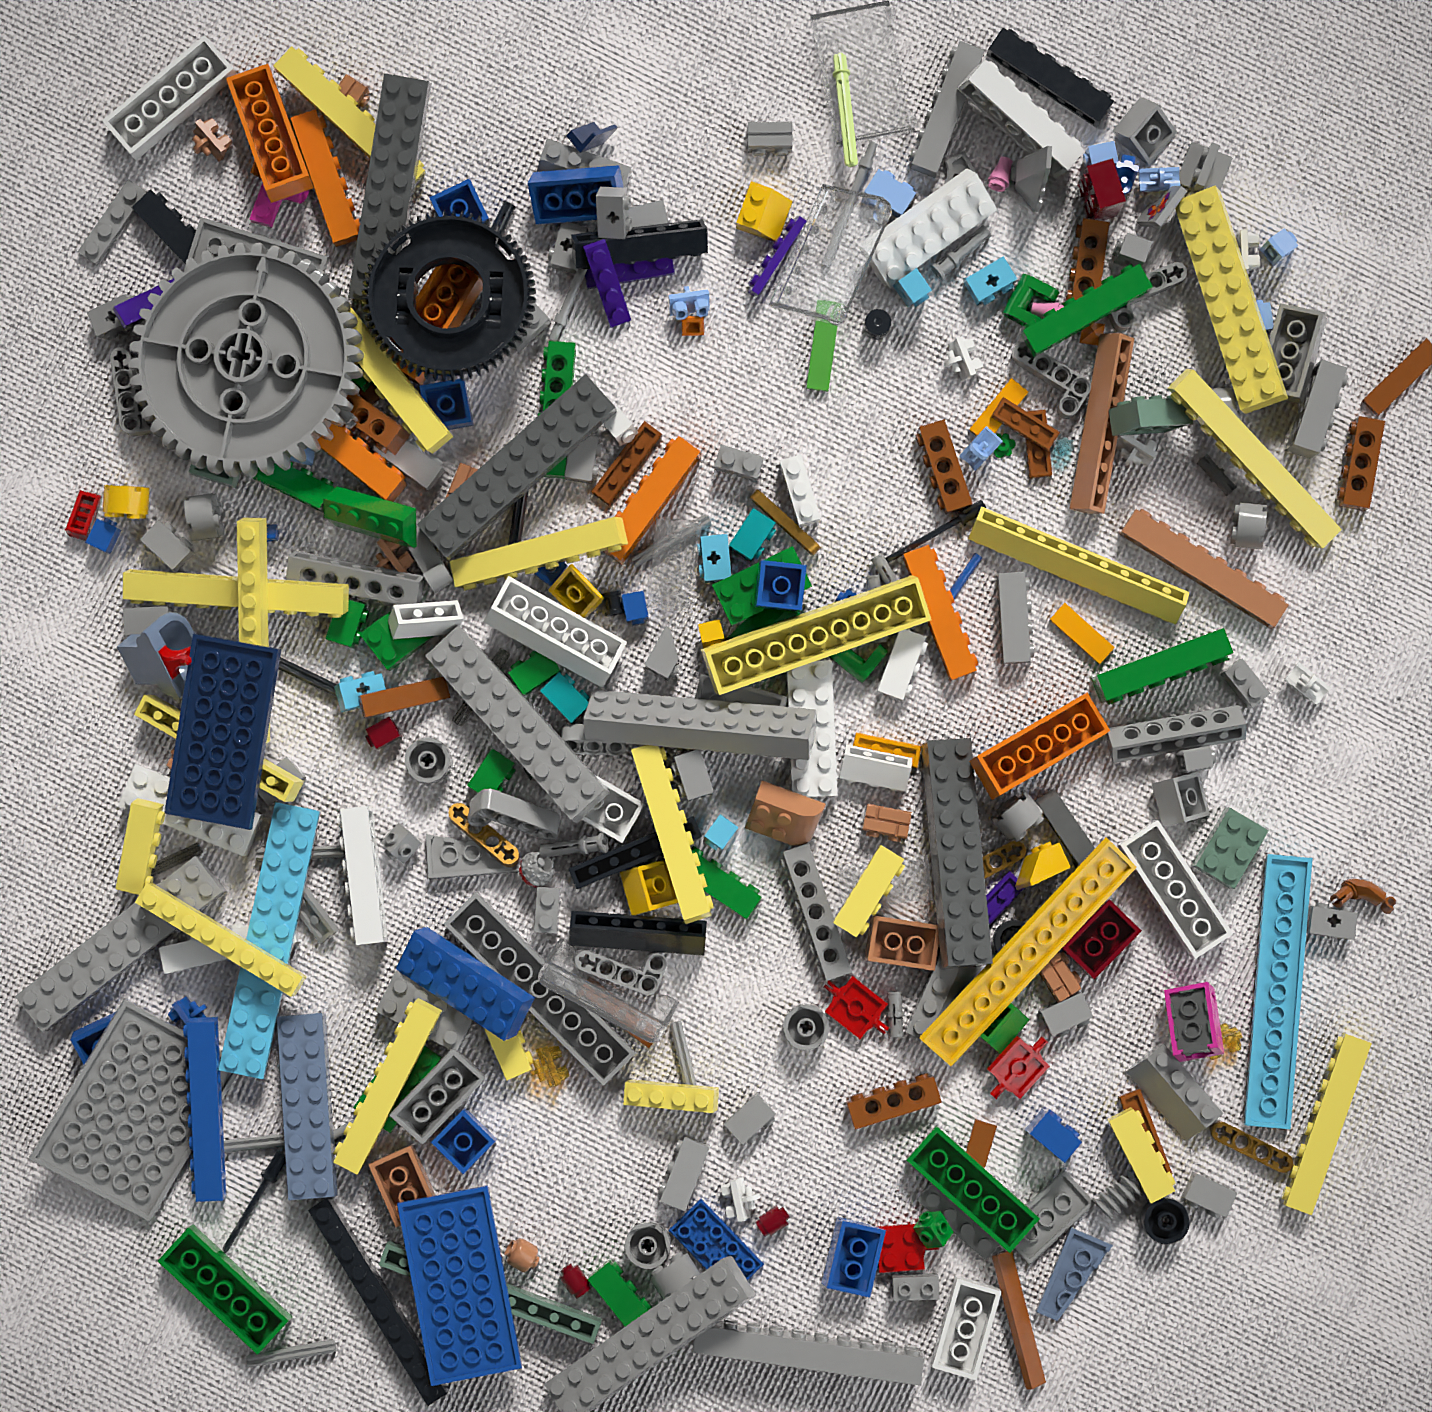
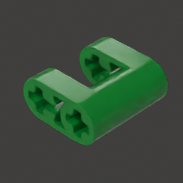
M1023 273L1002 314L1022 326L1034 319L1038 322L1041 320L1040 317L1026 311L1033 296L1035 295L1047 302L1055 303L1060 292L1033 276Z
M880 644L866 661L852 649L829 657L860 683H863L888 653V650Z

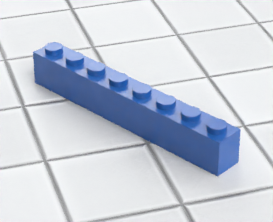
M218 1017L190 1018L187 1025H184L183 1034L184 1038H188V1047H185V1061H189V1069L186 1070V1083H190V1092H187V1105L191 1106V1114L188 1115V1127L192 1128L189 1148L193 1150L194 1157L190 1161V1170L194 1172L195 1181H192L191 1191L192 1195L195 1194L196 1202L223 1201L227 1191L221 1071L219 1070Z

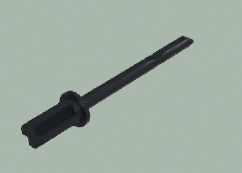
M979 500L961 511H955L956 518L885 558L888 563L894 561L960 522L965 527L967 522L977 517L981 507L986 508L982 500Z
M277 1151L266 1170L261 1172L260 1175L264 1180L222 1248L224 1253H227L268 1184L270 1182H277L276 1178L286 1162V1156L283 1152Z

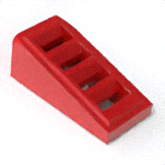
M82 490L79 491L65 528L68 536L84 541L87 540L96 520L102 498L101 495ZM83 500H87L93 502V505L84 504L82 502ZM80 509L88 510L90 513L81 512ZM78 517H79V518H82V519H86L87 521H86V522H82V521H78L77 519H78Z

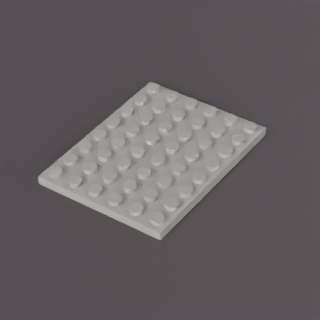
M123 999L30 1154L29 1159L150 1222L192 1152L189 1148L192 1128L188 1127V1115L191 1114V1106L187 1105V1092H190V1083H186V1070L189 1069V1061H185V1047H188V1038H184L183 1030ZM221 1071L222 1100L238 1074Z

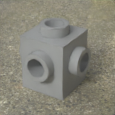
M400 823L381 841V844L386 848L384 853L393 861L397 858L403 864L422 845Z

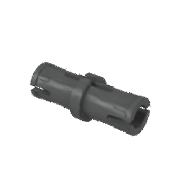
M1208 454L1196 463L1210 477V482H1214L1223 491L1225 496H1228L1237 488L1225 475V470L1223 468L1220 469Z

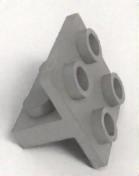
M1191 142L1179 172L1180 185L1197 192L1215 185L1221 190L1233 158L1218 152L1220 145L1212 142L1209 147H1205Z

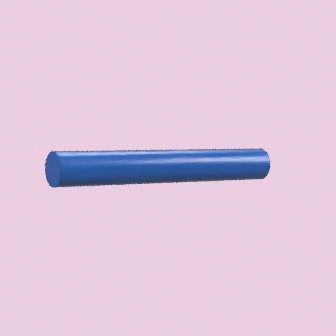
M974 553L951 587L950 591L954 599L981 561L982 557L977 553Z

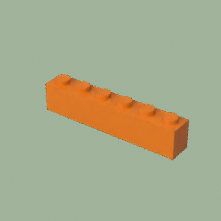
M316 109L291 117L335 247L357 241L360 221L359 219H354L352 211L356 210L352 198L347 199L345 191L349 189L344 177L340 178L338 173L341 165L338 157H333L331 149L334 148L330 135H325L324 128H327L324 116H319Z
M926 545L903 554L902 557L909 576L913 575L919 579L931 616V620L927 621L949 681L976 672V666H979L975 654H970L968 645H971L967 633H962L960 624H963L958 611L954 612L952 603H955L951 591H946L944 583L947 581L943 570H938L936 562L939 560L935 549H930V546Z

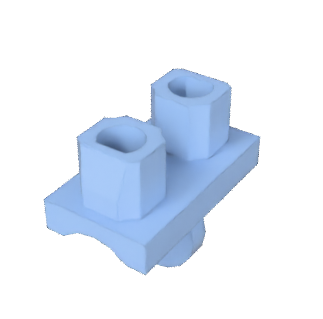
M1179 167L1138 170L1139 192L1168 191L1171 186H1180Z
M684 286L683 293L669 295L670 316H675L677 320L685 319L688 317V313L695 312L697 316L704 317L710 311L708 289L690 292L689 286Z
M986 426L959 457L976 471L1002 443V440Z

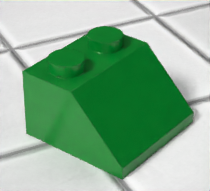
M1010 1003L979 1037L1001 1054L1030 1019Z

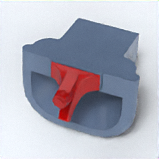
M168 612L156 619L141 634H131L117 646V649L135 684L157 685L163 693L172 696L175 700H179L183 696L187 668L192 662L189 655L192 637L195 633L184 616L177 612Z

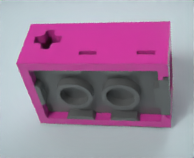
M1209 982L1164 990L1173 1056L1179 1062L1224 1054L1215 988Z

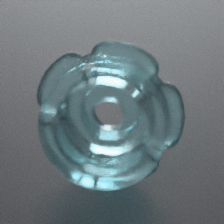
M1067 437L1056 441L1054 451L1057 452L1058 456L1070 453L1075 449L1072 444L1074 440H1068Z

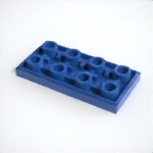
M702 1198L668 1229L706 1270L722 1258L732 1256L748 1281L764 1265L762 1260Z

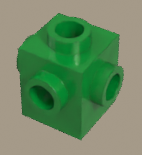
M941 1211L922 1213L913 1227L926 1248L944 1247L954 1232Z

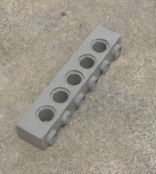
M294 551L288 556L286 580L349 584V595L357 596L360 600H379V603L384 605H391L392 603L399 605L421 603L425 578L421 575L398 572L396 570L300 551ZM308 569H312L316 576H311L308 573ZM329 573L335 574L337 581L332 580ZM351 577L356 578L359 582V585L353 584L351 581ZM372 582L379 583L381 590L374 588ZM394 586L400 587L402 594L397 593Z
M1240 705L1109 728L1107 746L1113 763L1245 740L1246 722Z
M809 843L784 851V856L780 857L783 869L789 870L791 878L787 879L791 892L796 891L798 899L794 901L798 913L803 912L806 921H803L802 925L805 934L811 935L813 941L809 943L813 956L817 955L820 964L816 966L820 978L825 976L826 981L852 973L837 925L832 923L834 916ZM798 863H803L807 867V873L804 876H797L794 872V867ZM809 884L813 886L814 894L812 897L806 898L802 895L801 890L804 885ZM813 906H818L821 909L822 913L818 919H812L809 916V909ZM822 927L826 928L829 932L828 938L823 941L818 940L816 937L817 930ZM827 949H833L836 953V958L832 962L824 960L823 954Z

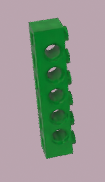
M549 341L548 347H544L543 360H547V367L542 369L541 382H545V391H540V404H543V411L574 383L576 343ZM562 361L565 363V366L562 370L556 371L552 368L554 362ZM554 383H561L563 389L558 393H554L551 391V386ZM567 456L544 477L565 479Z

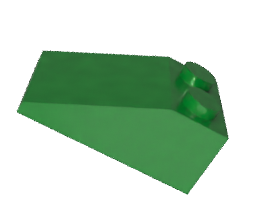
M391 611L359 634L388 671L393 670L435 637L393 639L388 623Z

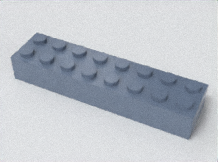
M326 1013L277 1017L288 1200L338 1196L336 1164L333 1163L335 1160V1155L333 1154L335 1146Z

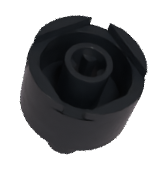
M1165 1196L1153 1203L1147 1201L1140 1215V1224L1144 1232L1160 1244L1166 1245L1178 1242L1185 1237L1189 1230L1190 1220L1187 1210L1180 1202L1169 1196ZM1162 1216H1163V1217H1166V1216H1167V1218L1169 1219V1222H1168V1223L1164 1222V1223L1162 1224V1221H1161Z

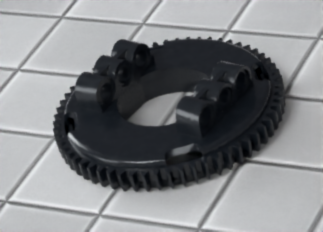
M444 210L441 217L438 216L436 211L434 212V218H430L428 213H426V220L423 221L417 216V223L415 224L409 219V227L406 228L401 224L402 231L400 233L394 229V238L387 235L388 244L381 241L383 250L376 248L375 251L378 257L371 256L374 265L367 264L371 272H365L364 275L369 280H365L362 283L366 287V289H362V295L367 297L361 298L362 304H366V306L362 307L363 312L368 313L364 315L365 321H370L367 323V328L373 329L370 332L371 337H377L375 339L376 345L382 343L380 346L381 352L388 349L386 352L387 358L394 355L392 359L394 364L401 361L399 364L401 369L405 368L406 365H408V373L416 369L417 377L424 372L425 379H428L430 374H432L434 381H437L438 376H442V380L445 382L447 376H450L452 382H455V376H459L461 381H464L465 374H468L469 378L472 379L473 372H476L480 377L481 369L483 368L489 373V365L496 369L497 360L504 363L503 355L511 357L510 348L517 351L515 342L523 343L520 335L527 336V332L523 328H531V324L527 320L534 319L533 315L529 312L536 310L535 306L531 305L536 303V298L530 296L536 294V289L531 288L536 284L534 279H530L534 275L532 271H528L531 268L530 263H525L527 256H521L523 249L521 247L516 249L518 243L516 240L511 242L512 237L510 234L504 237L505 230L502 228L497 232V224L495 223L490 227L489 219L483 224L480 215L474 220L472 213H470L468 218H465L463 211L460 217H457L454 210L451 216H447ZM407 235H409L411 239L410 243L407 246H405L397 255H392L390 253V249L395 251L401 244L408 240ZM495 244L500 245L509 256L513 254L514 259H507ZM446 264L460 265L470 269L483 283L480 311L468 323L455 328L433 326L424 321L418 315L416 309L419 280L429 270ZM389 337H392V339L397 343V345H399L403 349V353L396 345H394V343L390 340Z

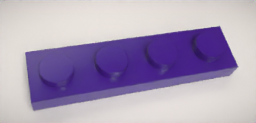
M798 216L794 219L791 218L784 227L786 230L782 238L779 236L772 245L774 251L770 256L766 255L760 264V267H762L758 275L754 274L749 280L748 285L750 287L747 290L749 294L754 297L760 294L807 220Z
M605 239L583 246L610 328L632 321Z
M661 258L653 262L644 260L636 261L634 264H614L620 284L675 275L673 259ZM591 268L587 269L585 274L587 290L597 288Z

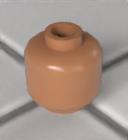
M519 1238L516 1241L512 1240L504 1253L507 1264L521 1272H526L530 1268L534 1269L540 1259L537 1256V1246L523 1238Z

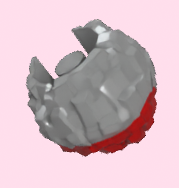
M531 852L523 856L519 868V875L522 877V880L528 886L534 888L547 885L554 877V862L549 857L537 859V856L540 854L539 852Z

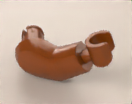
M1347 879L1343 881L1341 889L1330 897V901L1337 898L1332 904L1338 908L1343 906L1349 899H1364L1375 906L1381 904L1380 908L1385 914H1390L1394 910L1393 906L1396 904L1394 897L1389 896L1385 898L1386 892L1370 881L1361 879Z

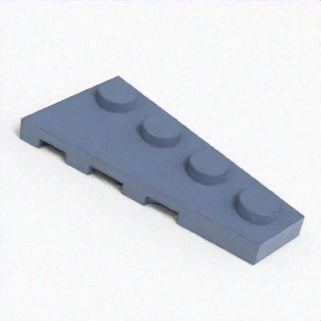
M1070 1227L1035 1311L1058 1321L1075 1298L1077 1292L1085 1285L1089 1276L1102 1262L1101 1260L1113 1245Z

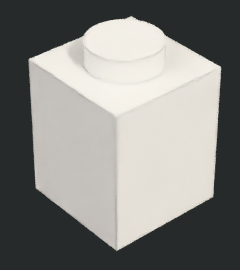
M616 406L617 412L603 425L619 445L622 446L625 443L631 442L638 431L620 408Z

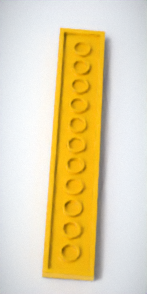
M1105 837L992 959L993 964L986 965L919 1038L948 1065L952 1066L1137 867Z

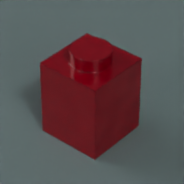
M390 716L365 729L368 733L365 736L371 748L375 746L378 750L402 737Z

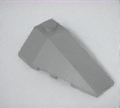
M1046 146L1018 160L1016 166L1011 169L1010 180L1014 181V189L1034 212H1039L1042 205L1040 195L1045 193V184L1048 181L1051 169L1052 146Z

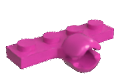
M262 182L249 220L252 223L272 228L282 201L288 200L301 204L307 199L309 190L271 203Z

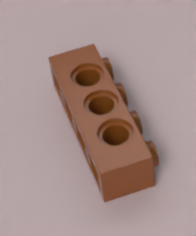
M1083 218L1080 225L1077 224L1075 238H1078V245L1073 247L1072 260H1075V266L1070 269L1069 281L1072 282L1071 290H1067L1066 301L1072 297L1077 300L1083 296L1078 288L1080 283L1087 284L1089 288L1093 286L1094 289L1101 286L1110 222ZM1088 239L1094 241L1095 248H1087L1084 241ZM1084 261L1090 262L1092 270H1084L1081 263Z
M347 395L346 399L353 405V409L350 412L358 419L356 425L350 428V430L354 432L355 429H358L360 431L359 436L369 443L371 440L375 441V447L385 454L389 451L396 455L411 434L402 425L360 396Z
M1358 416L1354 419V422H1350L1348 434L1351 435L1350 443L1346 444L1344 456H1347L1346 465L1342 466L1340 475L1343 478L1342 487L1338 488L1337 500H1340L1339 507L1360 511L1370 509L1385 421ZM1360 436L1367 438V447L1360 445ZM1356 458L1364 461L1363 469L1355 465ZM1352 480H1357L1360 483L1359 491L1352 488Z
M945 419L919 427L917 430L918 434H915L918 446H923L925 455L922 456L926 468L930 467L932 476L929 479L932 488L938 491L939 497L936 500L940 511L944 510L946 515L971 506L973 503ZM933 441L939 442L942 450L939 452L932 451L930 443ZM941 462L946 463L949 471L946 473L939 472L937 464ZM948 483L953 484L956 492L954 494H947L944 491V485Z
M923 1073L915 1076V1080L908 1083L906 1079L893 1083L894 1087L889 1089L881 1086L872 1089V1094L863 1096V1093L850 1096V1101L846 1103L855 1130L942 1103L934 1076H928V1073ZM917 1087L921 1090V1095L918 1099H911L909 1097L911 1088ZM896 1094L899 1096V1103L896 1106L888 1105L887 1098L889 1095ZM869 1101H875L878 1104L877 1110L873 1113H869L865 1109Z

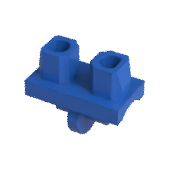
M1125 154L1122 155L1121 161H1117L1115 166L1124 195L1131 192L1139 170V166L1134 165L1136 157Z
M185 996L172 1004L173 1008L168 1013L173 1022L176 1023L182 1019L185 1025H187L190 1018L206 1017L203 1011L207 1009V1006L203 1004L199 1007L195 1001L190 1002L188 997Z

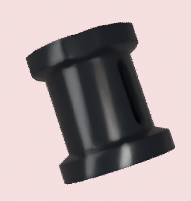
M621 591L601 594L607 611L605 612V617L625 613L620 601Z

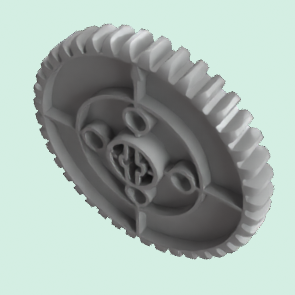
M243 242L236 244L234 253L226 245L219 246L218 257H215L209 250H205L201 255L202 263L198 264L191 257L186 260L188 269L186 272L183 273L177 267L171 271L175 279L172 283L162 279L158 283L163 291L161 296L150 293L148 296L149 302L154 305L152 310L141 309L139 313L146 320L145 325L134 326L133 332L141 337V340L130 343L129 349L137 354L138 358H133L128 363L129 368L139 373L130 379V385L137 390H141L136 393L134 400L140 406L145 407L141 412V416L147 422L152 423L150 429L154 435L163 437V445L170 450L176 449L175 453L183 460L191 459L192 465L199 469L207 466L208 470L213 474H220L224 470L230 477H237L242 470L249 478L256 476L258 467L267 476L272 475L274 463L283 470H288L291 465L290 457L293 456L300 463L306 461L304 451L306 448H310L317 453L321 450L318 442L320 437L331 441L334 437L329 429L331 424L342 427L345 423L343 418L338 415L340 410L351 411L353 409V405L346 397L347 395H357L360 389L351 380L362 377L363 371L354 362L361 361L364 358V353L358 347H355V345L362 341V335L357 330L352 329L358 324V320L354 314L348 312L351 304L345 297H340L341 289L334 282H329V276L321 269L316 270L315 265L309 259L301 261L299 255L294 251L284 254L283 250L276 245L267 251L262 243H255L250 251ZM256 310H261L260 318L255 322H249L250 315ZM203 346H208L207 355L197 359L198 350ZM296 361L295 370L290 374L284 375L285 365L288 362ZM242 397V406L236 411H231L232 402L236 398Z

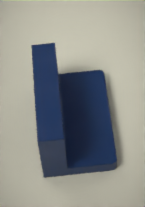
M595 122L571 130L566 137L582 153L603 145L618 127L614 124L600 129Z

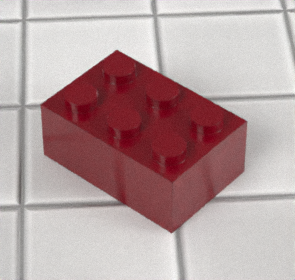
M1113 158L1086 166L1077 185L1078 195L1080 198L1083 197L1085 202L1083 211L1086 219L1103 221L1117 217L1126 199Z
M1107 899L1061 950L1091 979L1095 980L1142 930L1110 899Z

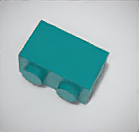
M753 508L730 542L729 548L750 562L754 558L758 560L765 549L762 547L766 539L770 541L777 531L774 528L776 522Z
M559 672L540 691L573 724L586 711L590 697L583 689L578 692L574 688L573 684L576 682L567 673L562 675Z

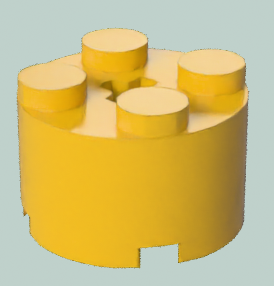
M104 485V517H124V514H127V518L146 519L149 511L150 488Z

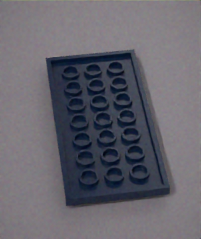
M193 634L189 655L192 662L187 668L164 814L252 830L281 649Z

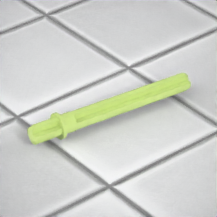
M838 53L833 56L834 71L832 75L836 81L844 162L846 166L853 167L858 164L848 78L850 70L847 69L846 55Z

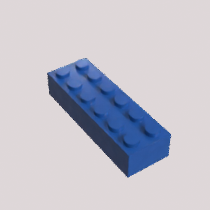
M427 926L413 931L396 967V970L503 1041L517 1035L535 999L534 996Z

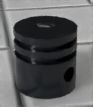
M883 309L871 310L864 321L863 329L865 334L873 340L885 338L891 327L892 320L890 315Z

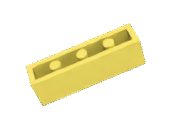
M140 798L131 803L116 890L139 895L146 883H153L151 872L157 863L155 850L161 841L159 828L165 819V812H163L164 804Z
M880 845L832 923L855 937L858 934L863 936L869 926V923L866 921L871 914L875 916L881 907V904L878 902L882 895L887 897L893 885L890 882L893 877H899L905 867L902 864L904 859Z
M485 1029L506 1081L533 1069L531 1064L535 1062L531 1052H526L523 1043L526 1041L521 1030L518 1031L515 1037L503 1041Z
M630 1079L625 1082L623 1105L714 1113L718 1110L719 1087Z
M1130 1107L1108 1118L1107 1121L1139 1184L1142 1186L1148 1201L1153 1203L1175 1192L1173 1185L1176 1182L1170 1171L1165 1172L1162 1166L1165 1164L1164 1158L1160 1151L1155 1152L1152 1146L1155 1141L1151 1133L1144 1131L1141 1125L1144 1123V1119L1139 1110L1134 1111Z

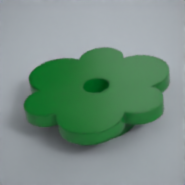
M997 433L996 435L1002 440L1004 447L1000 444L994 450V455L997 458H1002L1004 455L1010 456L1012 449L1016 446V442L1010 439L1007 433L1003 435Z

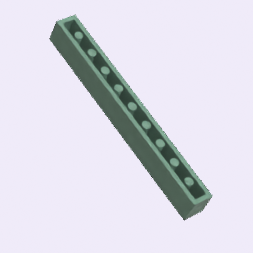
M389 1240L386 1243L379 1266L411 1277L405 1246ZM507 1284L513 1315L594 1344L602 1318Z

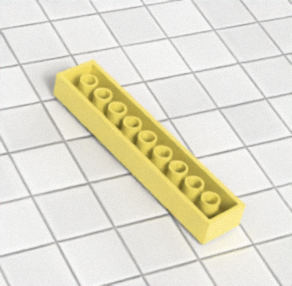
M1215 185L1182 198L1175 210L1240 410L1247 414L1288 399L1220 190Z
M911 575L701 649L714 691L721 695L931 620V616L919 579Z

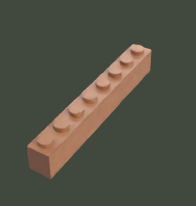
M1104 333L1099 336L1070 509L1082 513H1105L1118 436H1112L1109 409L1117 407L1118 402L1124 401L1134 345V338L1121 333Z
M1135 509L1119 535L1269 629L1275 628L1289 604L1284 602L1285 598L1275 592L1271 594L1266 591L1264 584L1256 580L1252 582L1247 579L1246 573L1237 568L1235 570L1227 566L1228 562L1218 556L1215 559L1208 554V549L1201 545L1196 547L1189 542L1190 538L1182 533L1177 535L1170 530L1171 527L1165 522H1156L1146 510L1140 509L1139 511Z

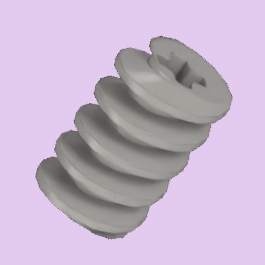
M1127 1170L1129 1178L1123 1175L1120 1176L1121 1184L1113 1181L1114 1190L1107 1186L1105 1187L1107 1195L1099 1192L1100 1200L1092 1197L1103 1213L1111 1219H1114L1113 1210L1119 1214L1121 1213L1120 1205L1126 1208L1129 1207L1127 1199L1136 1202L1135 1193L1140 1197L1143 1196L1142 1186L1129 1170Z

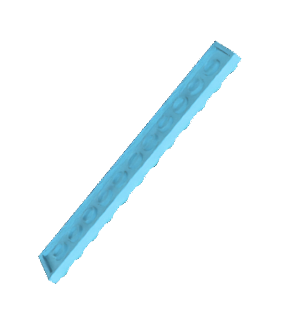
M275 802L246 940L289 965L321 811ZM241 966L219 1070L264 1079L283 992Z
M1266 854L1244 1125L1291 1129L1313 858Z

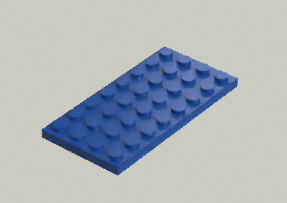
M488 1185L397 1203L431 1386L521 1369L522 1362Z

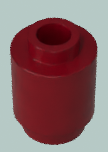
M776 1205L759 1216V1220L755 1223L764 1237L769 1234L772 1236L789 1225L787 1220L790 1219V1216L784 1207L779 1209Z
M570 1263L560 1270L562 1275L559 1279L571 1296L574 1295L578 1299L591 1289L589 1286L590 1282L577 1264L573 1266Z

